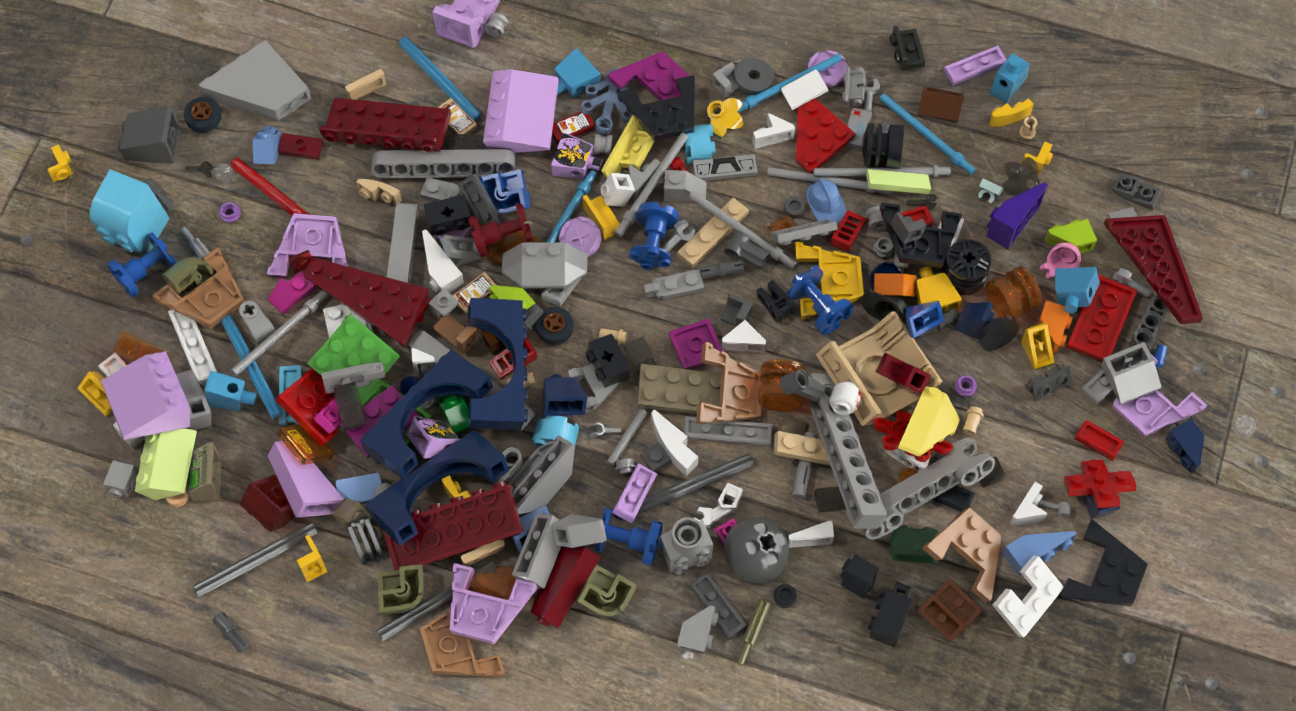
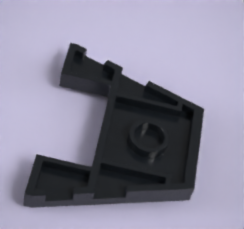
M694 75L676 79L679 97L643 105L635 88L617 92L618 100L626 105L628 112L639 120V124L654 141L679 136L681 133L688 134L694 132Z
M881 202L879 210L899 262L942 268L962 213L943 211L941 215V229L926 227L921 238L903 244L890 225L895 213L900 212V205Z
M1091 519L1083 540L1105 549L1092 584L1087 586L1068 578L1060 598L1063 600L1078 599L1083 602L1099 601L1104 604L1132 606L1148 563Z

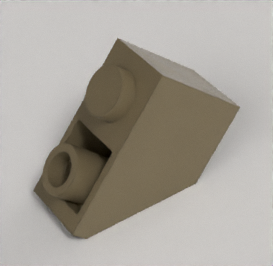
M346 498L332 514L346 530H348L347 523L367 515L377 541L384 534L383 530L371 519L369 512L357 501ZM363 523L361 526L369 546L372 548L374 546L366 524ZM357 526L353 527L355 536L362 541Z

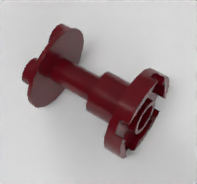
M515 203L519 218L498 224L497 221H492L481 225L477 215L468 218L469 224L473 227L472 235L481 258L489 256L487 245L502 241V236L523 230L527 243L533 241L529 223H524L527 219L522 203Z

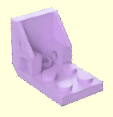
M454 0L452 6L448 4L436 6L433 10L436 35L472 48L476 47L485 31V24L489 22V15L495 12L500 0Z

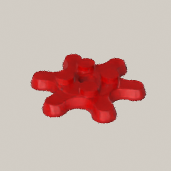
M897 411L896 421H889L881 417L874 419V428L888 435L883 437L882 440L883 447L886 450L893 451L899 449V444L912 417L909 412ZM945 440L942 442L938 441L933 445V448L921 456L904 452L907 455L914 456L919 462H926L931 456L929 451L947 455L952 451L953 445Z

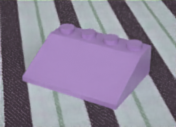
M513 69L493 71L483 138L485 146L488 149H508L514 153L550 150L559 82L558 77Z
M166 352L144 355L101 380L123 440L190 427V406Z

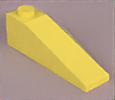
M925 386L899 444V449L916 456H921L933 448L936 442H942L947 435L951 436L955 433L960 418L946 393L941 392L938 388Z

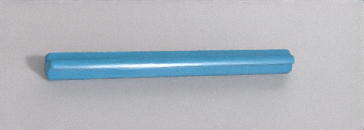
M407 36L399 40V46L474 122L481 118V112Z
M228 315L222 318L221 322L242 360L251 352L232 316ZM254 361L245 369L271 418L276 419L282 415V411Z

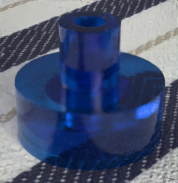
M415 376L405 377L400 383L402 395L405 396L409 389L420 381L419 378Z

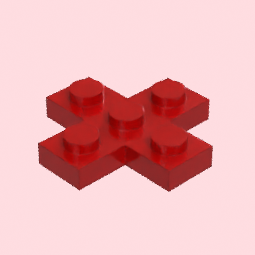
M1103 460L1081 461L1080 469L1083 475L1064 476V485L1069 497L1092 495L1097 508L1120 507L1118 493L1136 491V482L1131 471L1108 473Z

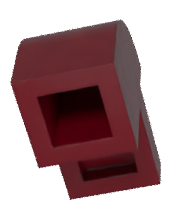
M884 353L875 371L889 380L921 395L931 374L887 353Z

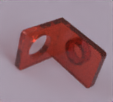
M309 250L295 256H290L289 264L294 273L306 269L311 258Z

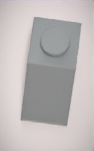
M665 170L664 201L694 202L688 198L692 190L706 199L707 182L687 171Z

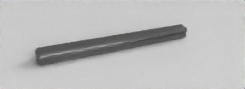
M745 454L645 497L637 515L751 467L754 464V460L750 454Z
M310 522L194 584L193 590L195 594L200 597L305 541V536L310 535L312 537L318 533L317 528L313 522Z
M490 562L475 571L468 590L498 574L497 566ZM452 585L417 605L414 609L405 612L378 628L376 631L379 638L384 641L453 600Z

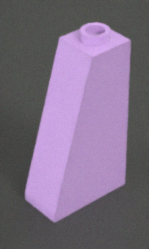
M295 440L274 442L268 458L296 518L333 514L344 500L341 494Z

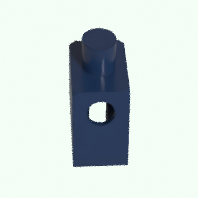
M554 374L544 380L542 397L544 416L585 415L587 395L575 378Z

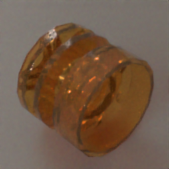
M1018 266L1012 271L1006 272L1005 277L1003 275L998 276L986 284L989 302L993 303L992 308L1001 319L1005 318V315L1013 316L1015 319L1021 316L1023 311L1029 312L1032 308H1037L1042 303V295L1035 278L1023 266Z
M772 359L764 362L760 370L761 385L758 391V403L764 408L779 412L796 411L802 408L804 397L796 393L791 395L785 394L780 387V379L799 369L807 372L806 367L799 362L788 359Z

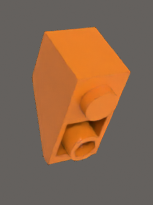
M1046 300L1038 325L1045 322L1048 324L1052 351L1056 354L1059 347H1064L1067 335L1063 333L1065 328L1069 329L1073 317L1069 316V313L1064 310L1063 305Z

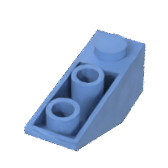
M1069 531L1023 535L1007 545L1003 555L1019 576L1021 574L1020 571L1033 555L1039 556L1044 562H1048L1056 555L1055 552L1062 549L1065 551L1074 544L1073 540L1077 533Z

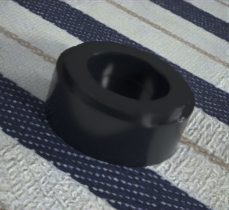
M779 585L774 591V602L781 608H789L794 605L797 594L791 585Z

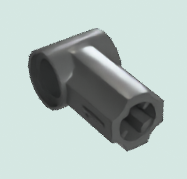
M740 232L734 234L724 249L726 255L731 259H742L758 269L764 267L770 255L769 252L751 243L750 239Z
M802 369L787 374L780 379V387L787 395L796 393L810 400L817 401L824 393V385L820 384L819 381L809 378L808 374Z

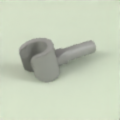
M599 422L589 427L595 428L597 431L589 435L591 438H597L603 433H621V428H607Z
M1045 500L1040 501L1039 505L1058 510V517H1070V505L1067 502L1057 504Z

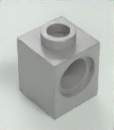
M113 460L103 485L108 494L113 497H130L138 472L134 465Z

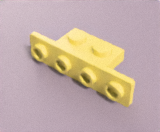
M632 115L601 170L606 179L611 173L620 174L622 168L629 169V164L639 170L655 142L639 124V120L634 115Z

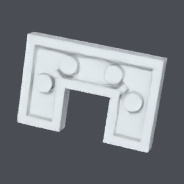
M1034 555L1020 571L1032 586V589L1021 601L1011 589H1005L992 605L1018 637L1023 638L1064 589L1063 585L1040 557Z

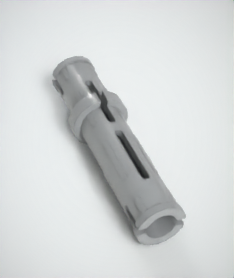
M804 433V436L818 439V435L815 433ZM799 459L793 492L791 494L792 497L797 499L806 498L812 462Z

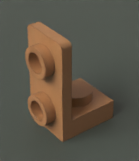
M449 314L446 317H442L433 326L434 331L463 354L479 340L475 327L465 328Z

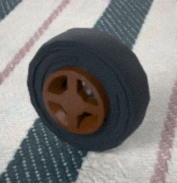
M198 97L186 105L184 119L190 129L195 132L205 133L214 130L219 125L221 110L218 103L213 99Z
M560 307L544 309L542 316L535 322L536 333L539 338L551 345L566 342L574 330L573 318L570 313Z

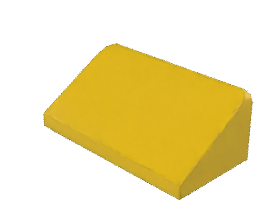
M88 372L77 389L105 416H108L112 409L101 384V380L104 377L99 372Z

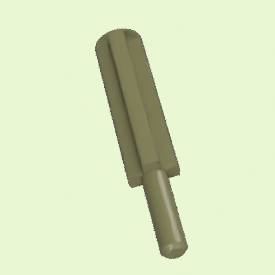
M758 600L742 643L744 646L737 661V664L740 666L744 665L750 647H754L771 606L765 600Z

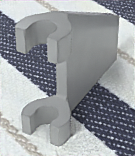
M593 364L582 368H573L567 372L569 375L567 377H573L578 382L585 378L595 396L587 397L585 414L599 407L619 384L616 383L605 388L602 381L599 382L597 380Z

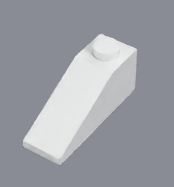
M425 229L422 233L431 280L429 285L435 293L441 292L443 289L451 293L464 284L463 275Z

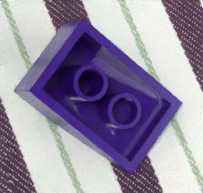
M1044 182L1004 201L1000 208L996 206L990 215L991 220L987 225L989 230L986 237L1008 250L1041 206L1048 184Z

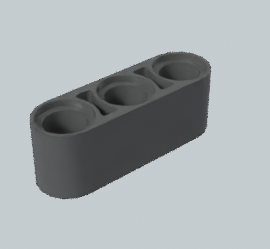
M1155 295L1148 305L1130 341V347L1140 344L1137 339H1141L1149 349L1169 310L1158 295ZM1146 322L1153 324V326L1147 325Z

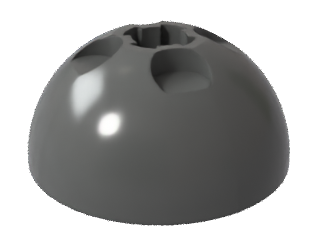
M761 517L746 518L736 523L729 530L725 540V555L733 571L744 580L752 583L770 582L783 572L788 563L790 554L788 539L783 530L773 521Z

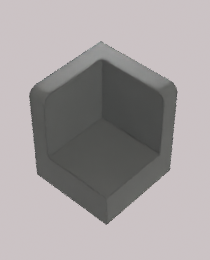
M900 212L895 213L890 224L903 244L921 238L927 226L923 219L913 222L910 216L903 217Z
M729 294L727 305L720 318L721 321L736 327L744 320L748 321L752 313L753 303Z

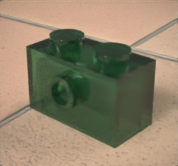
M908 525L898 527L892 532L890 554L893 560L938 564V561L922 548L939 531L932 527H923L922 529H915Z

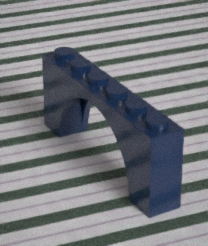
M470 298L468 305V327H476L488 331L502 341L512 358L513 376L510 382L496 394L470 400L468 406V428L521 430L524 422L528 421V409H524V402H527L528 390L524 389V381H527V368H524V361L527 360V348H523V341H526L527 329L523 328V321H526V308H523V300Z
M450 350L439 359L438 363L431 370L424 374L423 378L416 385L409 389L408 393L401 400L394 404L393 408L386 415L379 419L378 423L371 430L363 435L360 441L364 451L404 479L418 465L415 453L404 442V430L411 414L423 403L440 396L459 395L471 399L483 398L493 388L490 375Z
M473 430L408 474L404 479L399 480L365 503L371 519L401 546L418 534L411 517V510L417 497L428 486L449 475L461 474L480 476L492 483L507 473L509 468L504 455L478 432Z

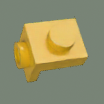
M1044 142L1038 157L1025 153L1021 167L1029 172L1040 174L1044 164L1049 165L1053 153H1050L1052 144Z
M58 144L51 149L59 164L47 169L53 182L66 179L69 175L73 174L68 164L72 161L67 151L62 152Z

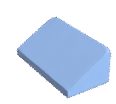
M380 473L335 481L337 491L344 500L348 498L359 503L368 502L373 499L375 489L382 484Z

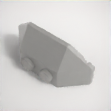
M565 242L521 243L503 253L502 274L521 288H566L587 274L588 255Z
M560 435L555 440L538 447L508 482V484L513 486L511 491L518 514L532 512L547 505L572 475L575 446Z

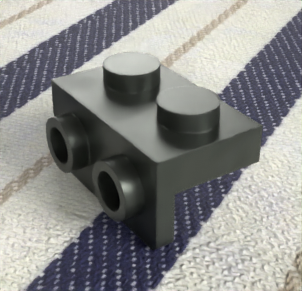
M893 26V32L890 34V44L895 47L894 58L895 62L899 63L900 69L907 70L925 67V59L917 30L899 31L898 26Z

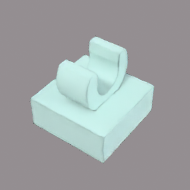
M982 179L979 186L984 189L979 192L978 197L982 199L984 193L988 192L991 195L988 202L992 203L995 200V194L1001 195L1004 188L986 179Z

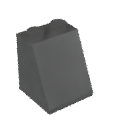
M165 106L127 114L126 122L124 121L122 124L123 137L118 143V150L122 153L124 160L174 163L181 127L173 107Z

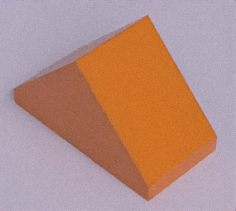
M875 273L874 292L885 296L915 297L916 275Z

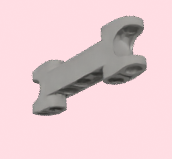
M964 438L952 443L953 449L949 454L943 455L939 453L937 462L883 493H879L887 516L878 529L869 533L870 529H862V533L868 539L874 540L894 531L902 524L903 516L959 483L964 486H971L983 479L993 470L995 466L994 458L989 454L973 456L976 453L977 444L970 438ZM967 445H970V448L967 451H964V448ZM988 461V464L983 467L984 463ZM846 509V512H845V513H846V517L850 520L849 515H848V512H847V509Z

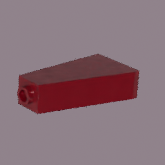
M561 546L545 589L539 588L531 609V613L538 617L536 621L547 628L550 624L559 628L601 557L585 546L573 548Z

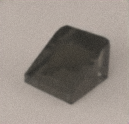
M996 456L993 457L995 460L993 470L980 480L983 488L1003 481L1005 477L1004 470ZM988 461L984 463L983 467L988 464Z

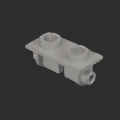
M846 66L843 101L852 111L854 106L859 107L864 102L865 89L864 87L858 88V86L865 85L866 72L861 67L852 71L849 66Z

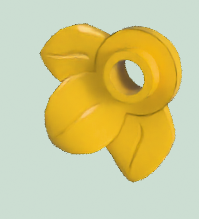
M728 98L723 102L717 100L709 104L707 114L711 119L710 124H712L713 132L716 135L724 137L727 128L735 130L743 127V119L737 112L743 105L741 101L735 98ZM716 109H721L719 114H714Z

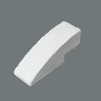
M653 410L651 412V422L660 445L671 458V462L687 477L698 465V456L686 447L688 436L656 410Z

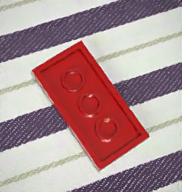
M1098 274L1099 286L1090 306L1083 307L1066 348L1103 362L1105 357L1112 354L1137 290Z

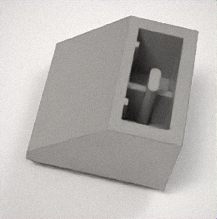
M1145 342L1103 359L1102 369L1120 405L1161 389L1154 359Z

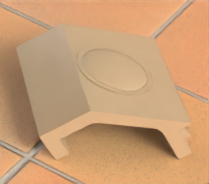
M890 312L872 329L840 346L835 341L829 342L815 354L835 385L840 382H851L859 388L861 399L854 414L862 426L873 424L874 419L877 417L887 419L896 414L897 411L918 402L921 394L875 372L884 353L890 354L905 363L931 374L926 384L928 387L936 388L943 382L914 338H911L910 332L896 312Z

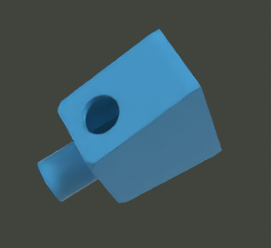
M577 48L554 69V76L559 79L557 95L565 90L570 97L575 98L585 93L587 85L596 84L601 81V74Z
M1011 54L996 73L989 94L1007 104L1027 78L1029 63L1017 55ZM1004 81L1007 82V84H1008L1007 87L1003 86V85H1004Z
M1096 267L1055 268V287L1058 304L1063 305L1067 313L1077 312L1078 307L1090 306L1099 286Z
M210 371L205 387V397L209 407L240 411L242 403L254 406L257 393L246 391L244 380L218 372Z

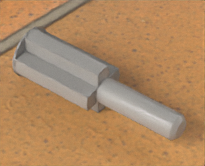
M186 227L181 228V232L190 242V248L199 258L203 259L210 254L199 238H194Z

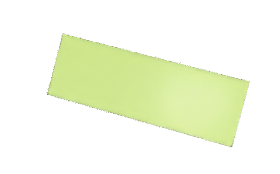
M868 169L866 173L869 189L929 194L931 190L929 177L925 174Z

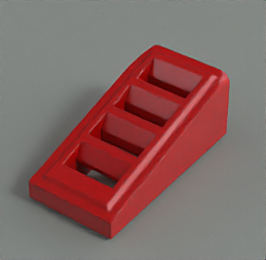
M847 210L837 227L838 230H835L831 238L830 245L850 253L867 218ZM849 217L859 221V224L848 220ZM846 223L856 227V229L846 226ZM844 229V230L849 231V232H851V233H853V234H852V235H851V234H848V233H846V232H844V231H842V230ZM842 235L846 238H849V241L839 236Z
M526 338V341H523V348H527L528 352L524 366L537 359V352L528 338ZM508 349L489 361V364L500 380L513 373V364L510 365L506 360L509 357L512 361ZM502 361V363L506 367L505 370H502V368L498 364L499 362Z

